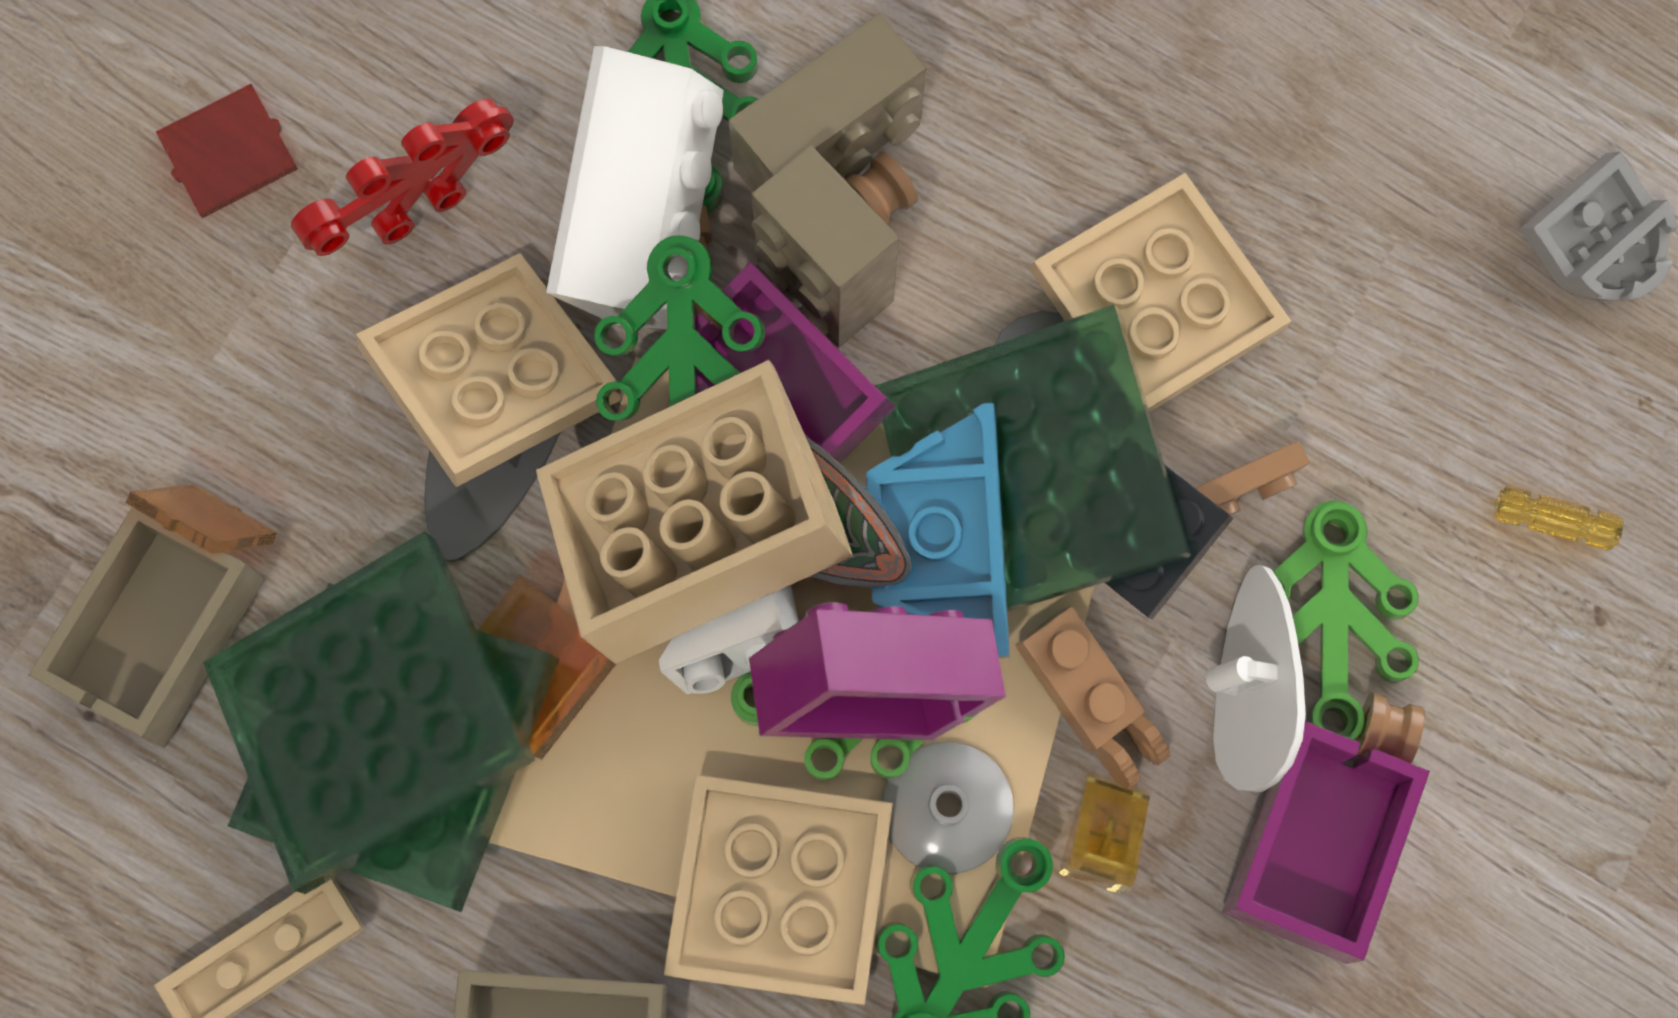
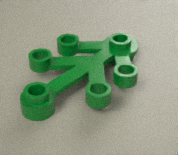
M646 0L641 10V24L644 32L630 48L629 53L655 59L664 49L666 62L691 68L723 89L722 118L728 122L732 117L758 100L751 96L737 97L691 66L688 51L689 45L720 64L723 74L728 80L735 83H745L751 80L758 70L757 52L751 44L745 41H733L730 43L701 23L700 8L696 0ZM670 10L681 13L680 18L674 22H666L660 18L662 13ZM737 55H743L750 60V63L741 69L729 65L730 59ZM712 166L709 184L705 188L702 204L707 207L708 214L720 205L723 198L722 179L714 166Z
M675 235L661 240L652 249L648 257L647 273L649 282L618 316H608L602 319L596 326L594 338L598 348L608 355L623 356L630 353L636 347L638 331L667 303V330L620 382H609L599 390L596 404L599 412L606 419L624 421L632 418L640 407V399L668 369L670 406L697 394L696 367L714 385L741 373L695 329L694 301L723 326V339L730 348L736 351L750 352L760 347L765 339L766 329L763 321L753 313L744 312L711 280L713 266L710 254L699 241L691 237ZM683 256L688 263V271L682 279L675 281L669 275L668 266L674 257ZM747 319L754 326V336L750 342L742 345L735 339L734 327L739 321ZM619 323L625 329L626 339L622 346L614 348L608 342L607 333L611 326ZM616 389L623 390L628 398L626 409L619 414L614 412L609 405V397Z
M1016 837L1007 841L1000 848L996 857V870L999 877L960 942L949 900L953 891V883L949 874L935 865H924L913 873L910 880V890L913 897L923 905L939 977L924 1000L913 962V957L918 949V940L915 933L908 926L900 922H890L882 926L876 935L875 946L879 955L888 962L898 1011L891 1018H998L999 1008L1002 1004L1009 1001L1018 1004V1018H1030V1009L1027 1002L1016 993L1010 991H1003L994 995L985 1008L949 1014L963 991L1033 973L1041 977H1049L1056 974L1062 968L1065 959L1063 947L1057 940L1045 934H1036L1029 937L1021 948L984 957L1020 895L1025 892L1038 891L1050 880L1053 872V860L1049 850L1042 843L1027 837ZM1026 851L1032 859L1031 869L1026 874L1017 876L1011 870V859L1016 853ZM929 874H938L942 880L941 892L933 898L924 897L920 891L922 879ZM901 931L905 933L908 938L906 950L900 955L888 954L885 949L887 937L893 932ZM1040 944H1050L1053 949L1052 961L1047 966L1036 967L1032 961L1034 949Z

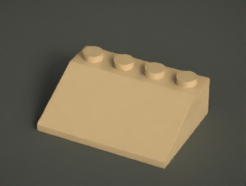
M770 360L536 470L580 636L615 664L853 557L833 497L776 369Z

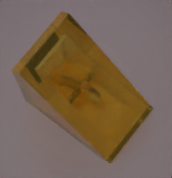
M1088 776L1058 873L1117 893H1122L1132 888L1137 875L1150 796Z

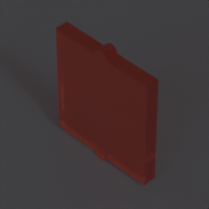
M252 84L156 131L174 166L171 171L172 177L176 182L184 184L202 218L298 170L279 135L282 131L280 122L276 118H270Z

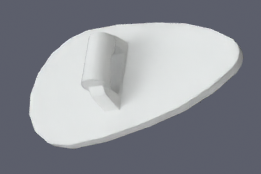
M1255 565L1247 572L1237 594L1227 627L1221 664L1208 669L1205 677L1208 687L1212 691L1217 692L1213 731L1216 764L1224 780L1237 790L1244 792H1263L1279 783L1294 763L1303 740L1306 716L1302 665L1289 602L1281 583L1273 571L1266 566Z

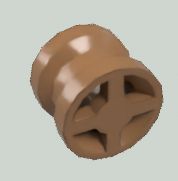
M883 152L871 160L870 169L862 175L851 174L845 179L886 224L890 221V215L897 209L907 210L918 201L917 192L907 174L891 156Z
M1369 694L1362 708L1365 718L1364 727L1358 737L1354 739V741L1360 743L1356 756H1360L1374 748L1412 764L1424 729V708L1411 703L1403 708L1390 705L1383 695Z

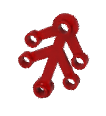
M486 98L467 106L456 116L451 124L434 125L431 122L420 124L411 129L401 141V146L408 156L387 159L368 157L350 168L346 174V180L358 196L357 199L341 209L333 199L324 198L312 202L294 216L291 221V228L305 249L314 250L318 256H326L336 252L346 244L349 239L347 227L389 202L386 208L373 218L371 226L383 244L396 243L413 230L414 222L408 215V212L422 193H424L436 212L447 211L464 199L466 189L461 184L460 179L478 156L490 155L507 143L514 118L506 107L497 106L493 99ZM445 167L440 175L435 177L439 170Z

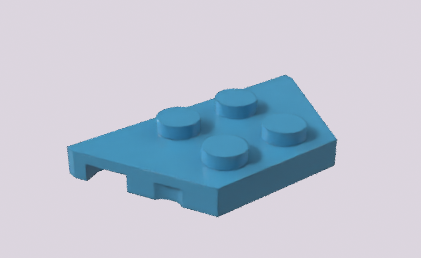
M983 403L973 409L974 413L940 433L938 430L916 442L914 447L899 457L892 456L866 472L867 490L886 510L900 532L911 558L912 566L909 576L903 582L890 586L872 587V601L881 608L889 606L903 607L909 615L927 616L943 610H958L963 613L964 618L992 619L999 658H1010L994 403Z

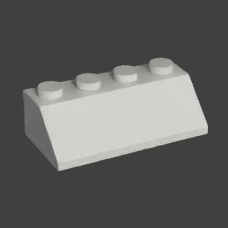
M594 46L547 285V294L602 319L608 316H618L649 282L647 273L648 257L652 249L661 240L670 236L683 235L699 241V220L705 188L711 179V156L717 126L720 124L723 115V89L691 68L606 46ZM677 256L670 261L668 272L673 280L682 279L687 274L688 263L683 256ZM667 303L643 326L644 328L667 329Z

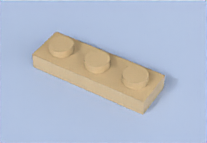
M326 872L156 983L154 987L173 1018H232L366 930L333 874Z

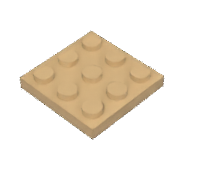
M1186 173L1033 262L1030 272L1134 421L1278 335L1291 323L1288 315Z
M521 253L356 334L359 351L455 487L598 413L596 398L599 390L609 382H617L553 296L546 293V286ZM616 389L610 395V406L621 400V389Z
M695 775L664 976L865 1006L893 803Z

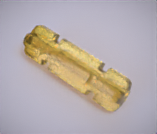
M1507 486L1500 491L1494 511L1495 518L1500 522L1518 527L1520 522H1525L1529 530L1578 542L1579 538H1584L1587 545L1603 550H1611L1618 545L1624 525L1623 518L1617 514L1598 510L1597 514H1592L1588 506L1539 494L1538 498H1532L1531 491L1513 486Z

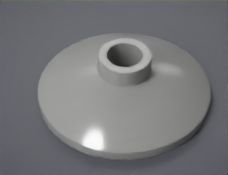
M938 742L917 749L910 756L909 766L905 773L898 778L888 779L882 801L893 803L888 836L900 854L918 867L935 865L945 870L948 874H958L975 869L993 857L1005 842L1013 819L1011 789L999 766L980 750L956 742ZM903 760L895 767V769L902 764ZM951 793L960 799L962 807L958 815L945 817L938 812L936 801L942 794Z

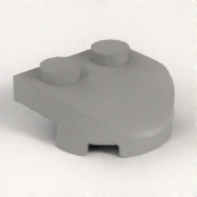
M1621 152L1605 153L1524 224L1520 230L1550 276L1562 289L1585 299L1617 301L1642 297L1662 282L1672 265V260L1666 259L1669 246V233L1677 230V223L1668 200L1652 201Z

